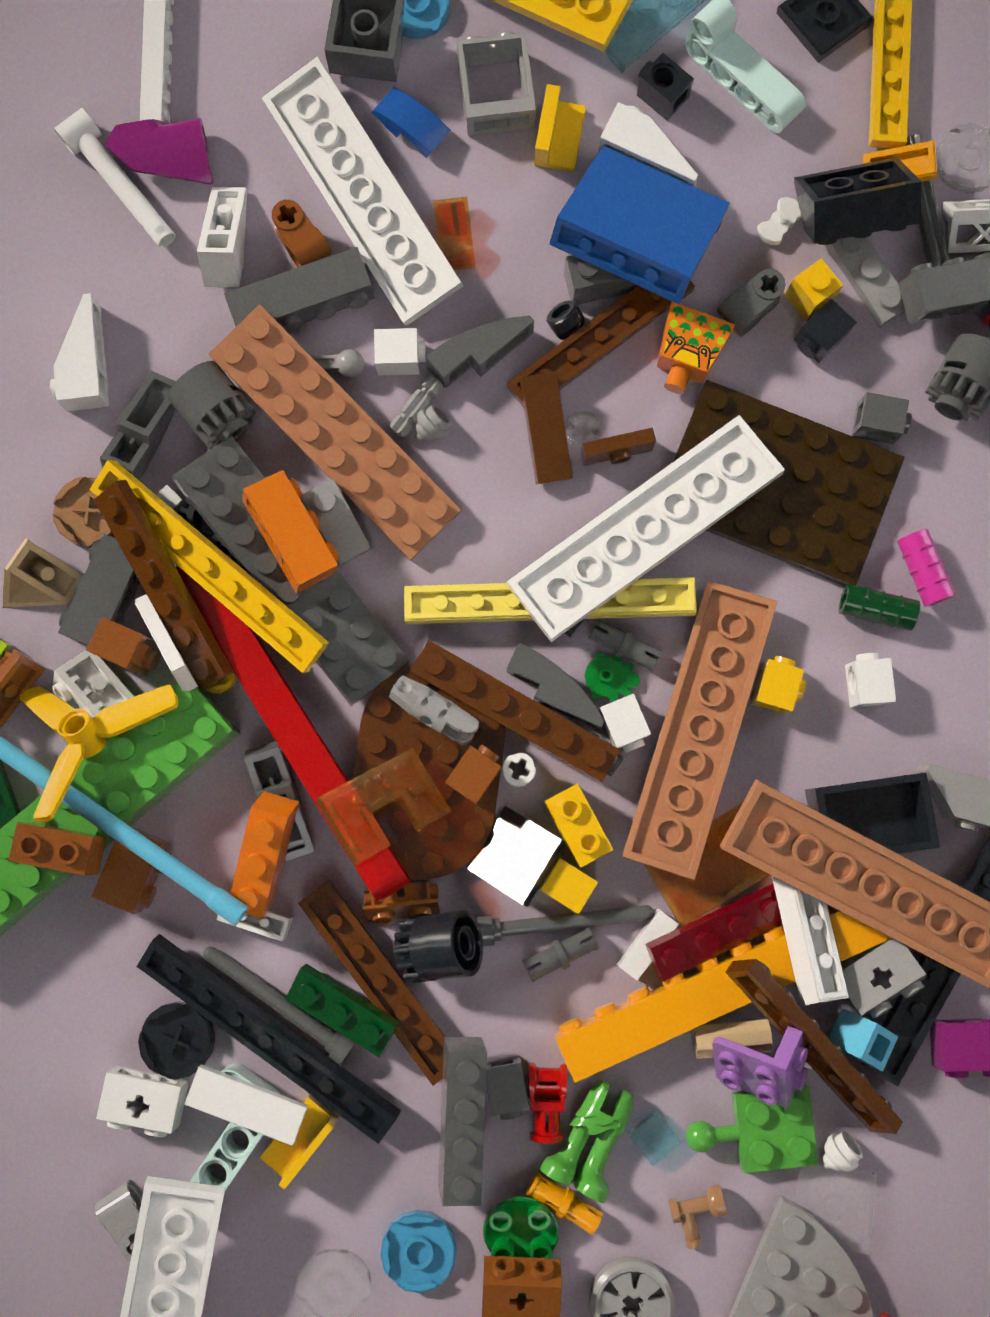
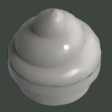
M432 404L429 408L424 407L417 413L416 438L418 440L442 439L448 434L447 429L452 423L448 416L435 404Z

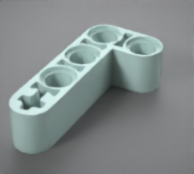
M711 0L690 22L685 42L688 54L772 132L780 133L806 108L803 94L734 31L737 22V12L730 0Z
M231 1064L220 1071L280 1094L275 1087L241 1064ZM230 1122L190 1182L226 1187V1192L263 1137V1134ZM235 1130L245 1132L249 1139V1145L245 1147L237 1145L233 1141L232 1132ZM211 1164H221L227 1172V1177L224 1179L214 1177L210 1170Z

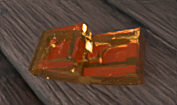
M459 197L433 200L437 242L441 251L454 271L475 268L468 198Z

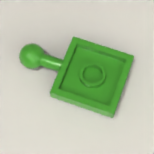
M806 1084L801 1091L795 1090L788 1109L778 1104L774 1106L765 1104L754 1094L746 1091L732 1092L736 1125L713 1127L708 1122L699 1120L691 1123L686 1131V1141L696 1152H707L713 1148L715 1143L737 1141L740 1169L743 1173L819 1165L810 1087Z

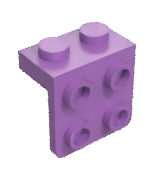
M790 1026L787 1027L774 1058L722 1037H716L712 1044L716 1077L724 1086L731 1090L738 1091L741 1089L754 1094L765 1104L772 1106L778 1104L788 1109L795 1090L801 1091L805 1085L808 1068H805L804 1065L808 1049L803 1047V1031Z

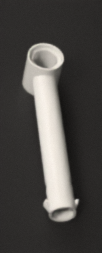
M80 108L54 128L60 139L74 156L79 152L83 153L159 248H165L174 241L175 233L162 217L158 215L153 206L99 142L98 138L102 134L83 108Z

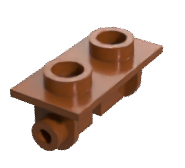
M430 881L408 883L404 886L405 897H398V891H396L380 903L376 901L370 891H364L365 906H363V911L367 922H373L376 925H389L394 923L396 919L424 915L434 916L440 913L438 885L430 884Z

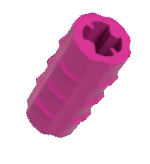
M928 529L916 531L897 541L903 555L902 559H905L910 571L909 575L912 576L917 588L916 591L919 592L925 607L938 604L956 596L950 582L951 578L948 577L944 568V561L940 559L936 544H934Z

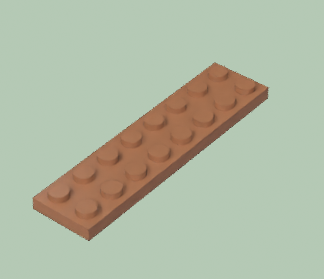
M260 304L208 353L283 432L330 479H334L337 487L410 561L461 512V509Z
M709 580L707 581L622 858L692 881L695 880L778 601Z
M755 779L720 844L722 850L990 989L989 901Z

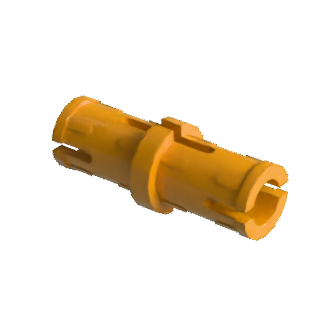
M538 1171L532 1177L525 1192L526 1195L544 1203L553 1210L557 1218L562 1219L564 1217L590 1235L596 1231L601 1222L602 1211L590 1206L577 1197L573 1189L569 1187L564 1189Z

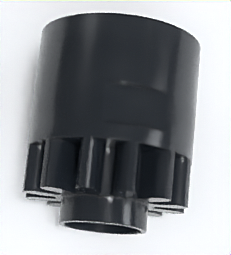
M458 910L438 913L435 916L410 917L406 921L399 922L401 932L394 933L393 955L397 963V969H405L403 973L404 980H411L412 983L471 977L480 969L483 958L482 935L475 917L469 911Z

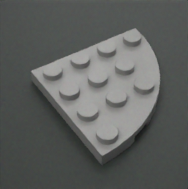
M780 1195L728 1317H874L866 1288L856 1267L842 1245L838 1243L818 1219L798 1204Z

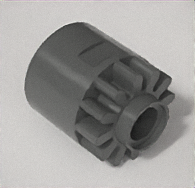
M961 334L957 336L935 373L925 393L930 395L928 400L935 403V409L944 417L955 421H968L970 417L978 421L980 416H983L990 404L989 338L976 334Z
M206 361L188 370L174 383L168 394L169 402L209 449H212L222 441H226L230 436L236 442H239L249 432V424L253 422L251 417L256 414L245 396L237 389L235 384L215 361Z

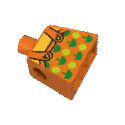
M671 302L665 320L657 361L659 369L669 372L664 387L673 393L683 394L689 380L703 383L727 344L735 324Z

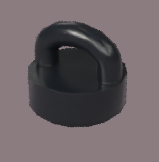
M568 300L555 306L547 315L546 322L560 340H565L583 327L585 318L577 303Z

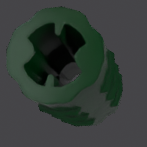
M846 584L841 594L838 612L855 619L871 621L873 624L879 623L891 628L912 631L918 620L920 601L903 597V595L898 596L886 593L885 591L869 589L868 587Z

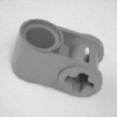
M127 1180L95 1204L97 1218L109 1232L122 1255L128 1261H131L133 1248L130 1249V1246L134 1244L143 1196L140 1187L132 1180Z

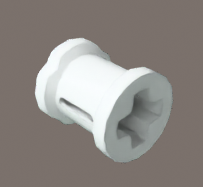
M521 752L508 756L504 761L502 769L505 780L510 785L516 787L529 784L536 772L533 759ZM522 760L526 763L525 770L529 772V775L527 777L521 775L518 780L511 777L513 771L508 767L511 763L517 765Z

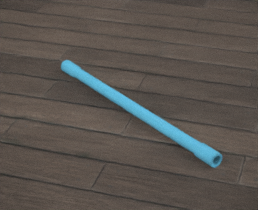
M0 736V759L44 790L52 771ZM72 785L69 786L62 800L63 804L205 902L208 908L232 925L236 926L249 908L247 905L223 888L216 887L78 789Z

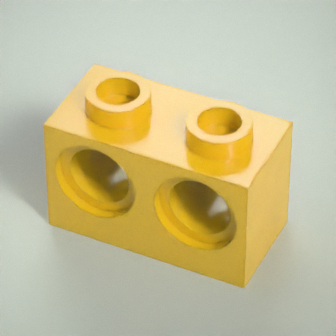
M578 783L544 801L550 816L564 842H566L578 867L581 868L613 851L608 838Z

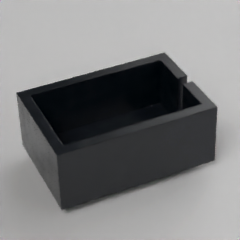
M926 772L805 789L808 807L896 853L940 848Z

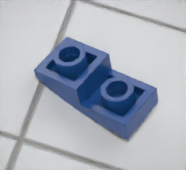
M395 87L389 91L371 112L396 138L402 133L425 158L434 151L451 131L424 105Z

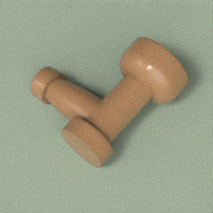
M719 1184L710 1186L706 1190V1196L679 1202L676 1201V1198L668 1200L674 1224L682 1223V1228L686 1235V1245L689 1249H696L702 1245L700 1235H698L695 1215L710 1212L715 1218L727 1217L726 1206Z

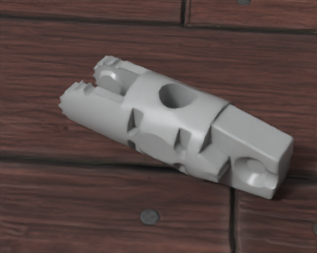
M403 675L391 689L389 697L410 715L461 745L469 746L472 743L474 734L480 726L478 724L479 721L458 705L431 688Z

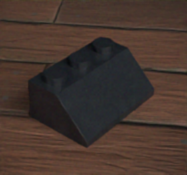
M898 157L794 177L804 231L814 244L830 245L836 243L838 239L848 237L866 238L871 236L873 232L884 230L902 231L909 225L920 224L922 181Z

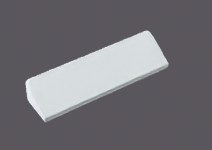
M772 876L801 1004L805 1006L849 998L827 904Z

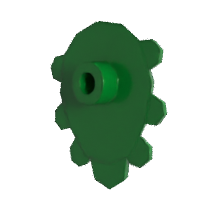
M597 652L595 658L587 665L584 674L586 685L592 692L591 697L594 700H598L601 696L608 697L610 701L614 702L618 700V694L620 693L625 697L631 695L632 692L629 687H637L640 682L638 674L631 672L634 669L633 663L627 662L623 664L621 662L622 659L615 655L613 657H605L604 652Z

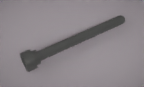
M649 905L503 922H500L499 918L492 919V916L489 915L477 917V923L481 931L484 947L495 945V941H502L504 936L650 920L654 916V910Z
M209 946L204 949L203 957L206 961L326 1046L324 1050L330 1053L328 1057L340 1066L342 1065L356 1043L336 1031L334 1033L215 947Z

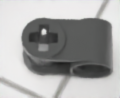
M764 269L743 287L730 294L720 304L717 312L725 321L735 324L733 330L742 337L778 305L786 286L785 278L777 270Z

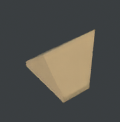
M25 538L4 569L2 608L65 605L67 607L76 594L74 593V586L81 573Z

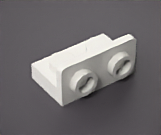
M83 651L54 671L52 686L54 694L64 702L69 703L74 709L86 710L92 718L104 708L134 697L99 656L88 651Z

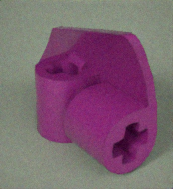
M201 118L168 124L156 119L115 125L105 142V146L134 172L208 185L213 184L207 156V138Z

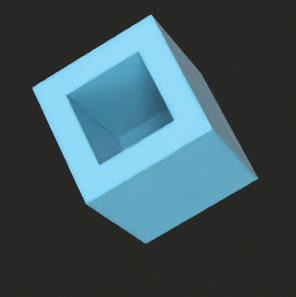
M842 1008L828 1039L838 1045L844 1054L883 1072L898 1036L878 1023Z

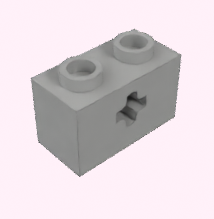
M893 938L842 970L849 999L862 1017L870 1014L873 1020L892 1008L889 1001L900 994L907 999L923 989L925 986L921 981L927 978L926 973L907 946ZM878 971H881L884 975L892 973L893 976L889 979L891 987L886 990L881 985L874 988L872 984L877 981L874 974Z

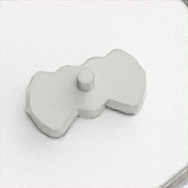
M782 197L778 200L777 211L772 214L770 220L762 222L757 226V232L762 242L769 245L781 244L788 229L792 228L794 223L802 218L798 202L789 197Z

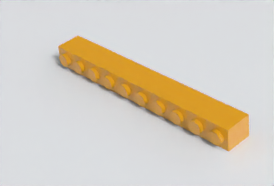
M832 906L828 910L840 962L891 939L888 935ZM783 925L763 933L765 939L752 945L750 941L729 950L730 955L719 960L713 957L697 965V970L686 975L680 973L662 982L663 985L649 991L648 986L639 988L627 995L629 1000L615 1006L614 1002L606 1003L593 1010L595 1016L581 1022L580 1018L577 1017L559 1026L561 1031L554 1035L574 1082L585 1079L751 1003L752 1001L725 973L733 961L757 959L770 969L771 976L782 988L795 983Z

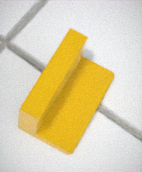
M547 84L535 146L534 166L573 172L576 167L586 107L580 104L560 101L561 86Z
M311 1094L303 1102L308 1105L293 1146L274 1139L260 1156L262 1161L282 1177L278 1184L282 1189L289 1185L339 1119Z

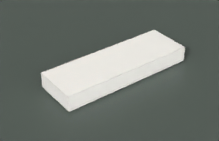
M145 594L135 599L136 607L182 691L187 693L198 687L148 595Z
M204 1065L198 1067L185 1101L187 1106L292 1146L295 1143L308 1108L307 1104Z

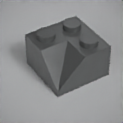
M333 0L324 48L329 73L397 82L402 52L404 0Z

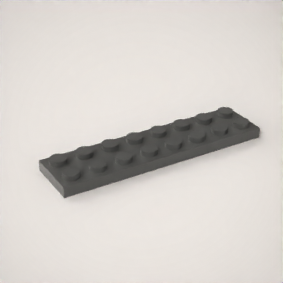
M230 436L226 441H222L173 474L172 480L241 568L329 642L316 663L352 707L396 671L407 665L409 660L337 569L334 575L298 594L295 593L242 501L243 489L265 477L235 439Z

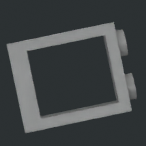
M505 32L498 36H471L464 40H457L458 65L467 135L535 128L536 106L526 32ZM518 61L522 98L473 104L468 67Z

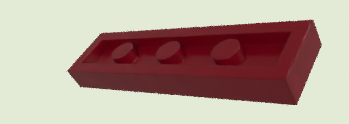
M774 884L766 886L646 943L645 945L657 977L664 982L782 925Z

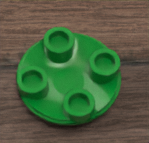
M512 1197L499 1202L489 1211L483 1224V1238L491 1252V1256L551 1259L552 1251L556 1247L559 1238V1225L554 1213L544 1203L529 1197Z

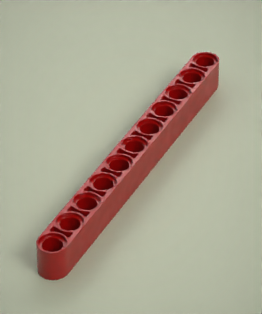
M176 566L175 568L231 665L234 674L373 897L380 903L410 883L411 880L257 634L185 571Z

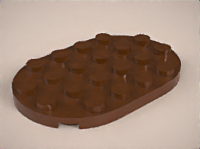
M412 663L396 671L377 686L370 695L361 718L351 785L409 878L433 879L451 874L470 862L481 850L491 832L495 817L501 770L477 805L445 782L470 745L477 750L481 744L499 756L496 763L502 766L505 727L410 672L414 665ZM403 675L421 683L455 703L471 716H474L479 721L478 724L480 726L474 734L472 743L469 746H464L451 740L419 721L394 702L389 695L398 679Z

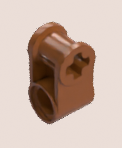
M282 200L273 207L272 220L275 225L276 235L287 249L288 254L297 267L332 255L331 248L319 229L313 225L297 202Z

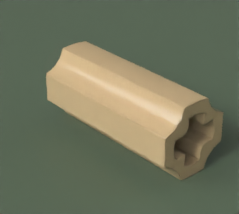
M766 1017L710 1022L692 1029L691 1032L692 1044L697 1059L714 1057L712 1044L716 1037L725 1038L760 1053L772 1052V1031L769 1020Z

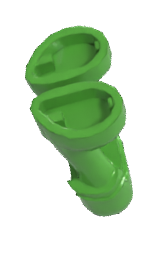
M598 1079L594 1083L583 1104L574 1113L575 1117L569 1124L573 1126V1129L561 1150L554 1155L546 1157L540 1167L541 1172L551 1179L570 1186L575 1175L579 1157L589 1136L598 1134L573 1185L579 1192L600 1203H605L609 1195V1187L603 1178L605 1164L618 1136L624 1133L633 1108V1095L622 1089L614 1102L610 1114L608 1115L600 1111L610 1087V1082L603 1079Z

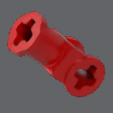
M529 1063L528 1098H530V1111H534L533 1131L529 1133V1140L544 1144L562 1142L563 1134L560 1132V1112H565L567 1064H561L559 1068L536 1067L535 1063ZM546 1113H548V1126H547V1127H545V1115H546Z

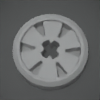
M638 1257L616 1259L604 1266L592 1283L589 1296L592 1317H674L675 1300L670 1283L664 1273L648 1260ZM628 1295L632 1299L640 1297L641 1299L638 1300L640 1308L636 1311L631 1307L626 1310L623 1309L626 1306L624 1298Z

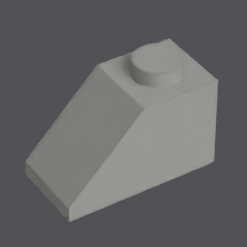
M333 478L302 494V499L307 508L311 509L317 516L321 525L320 531L325 540L330 541L335 547L339 556L338 563L340 566L371 550L366 537Z
M930 763L918 765L916 772L927 773L930 795L942 816L955 820L954 827L972 832H977L978 827H990V780Z

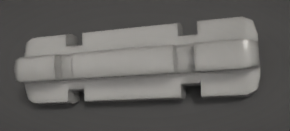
M428 375L421 383V390L417 389L401 409V416L397 415L391 422L390 428L397 436L403 439L406 438L413 429L412 424L418 423L417 413L424 407L429 408L433 403L432 398H437L443 390L442 382L432 375Z

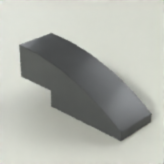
M530 315L512 317L486 323L465 331L426 355L427 369L442 382L445 389L471 367L481 377L533 334L534 320Z
M154 371L149 373L116 422L118 431L100 456L102 468L107 460L117 461L138 480L141 479L156 453L176 410L168 400L169 391L176 381Z
M519 642L507 666L506 673L537 686L538 689L534 696V701L599 730L604 723V719L581 687L558 665L541 653Z
M277 741L245 751L243 759L256 791V800L263 791L299 801L285 861L315 852L308 822L288 760Z

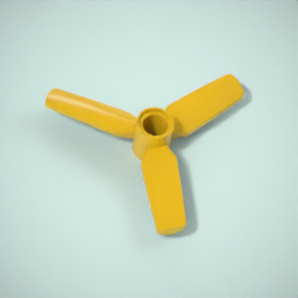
M168 684L104 708L93 718L86 710L74 709L41 686L25 690L20 695V700L52 730L58 732L68 744L58 757L33 818L41 823L53 819L83 758H89L98 754L105 746L106 738L115 737L177 708L178 697L173 687Z

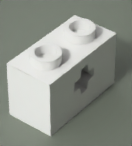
M116 1066L106 1072L96 1119L108 1121L107 1126L110 1128L126 1130L130 1126L144 1128V1133L149 1136L165 1137L167 1133L171 1134L180 1126L190 1080L182 1078L176 1080L169 1079L152 1072ZM140 1096L144 1097V1104L150 1105L145 1110H142V1103L136 1101Z

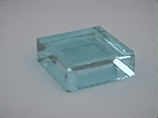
M657 1109L628 1132L630 1138L652 1167L682 1143Z

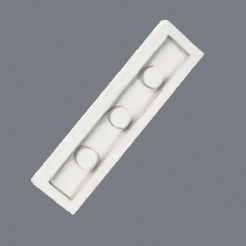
M990 199L943 202L941 216L948 222L946 235L948 253L990 251V236L988 235L990 232ZM973 224L978 230L968 242L956 243L959 225Z

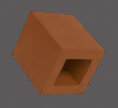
M482 744L478 750L470 745L445 783L477 805L502 768V766L496 763L499 756Z

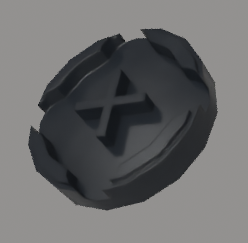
M177 1001L164 1004L149 1014L142 1026L138 1044L141 1058L151 1071L156 1074L159 1073L166 1078L176 1080L191 1076L200 1065L207 1063L213 1053L216 1037L213 1023L187 1003Z

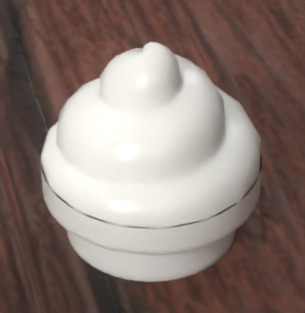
M842 1131L840 1134L833 1133L827 1138L824 1146L823 1166L845 1172L856 1169L859 1165L858 1161L863 1158V1153L853 1137L847 1132Z

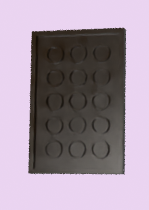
M706 379L673 462L740 415L785 470L780 477L705 531L841 585H857L905 457Z

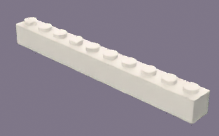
M144 0L140 121L156 119L163 121L165 124L170 123L167 104L171 103L168 84H171L169 64H172L171 51H169V45L173 43L170 25H173L171 5H174V0Z

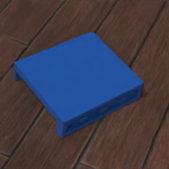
M603 145L558 214L549 245L680 304L696 268L713 236L721 226L730 203Z

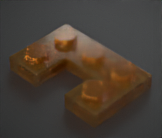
M413 748L319 796L316 800L355 867L386 850L391 845L374 818L373 813L398 800L418 832L444 818L451 812V809Z

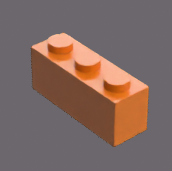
M281 470L244 488L242 501L295 593L298 594L334 575L338 567L337 561H339V556L330 541L325 542L318 530L321 529V525L315 513L311 509L308 511L305 509L300 500L303 498V495L295 479H288L285 472Z
M263 791L251 806L230 893L249 907L245 914L260 919L264 918L275 901L299 801Z

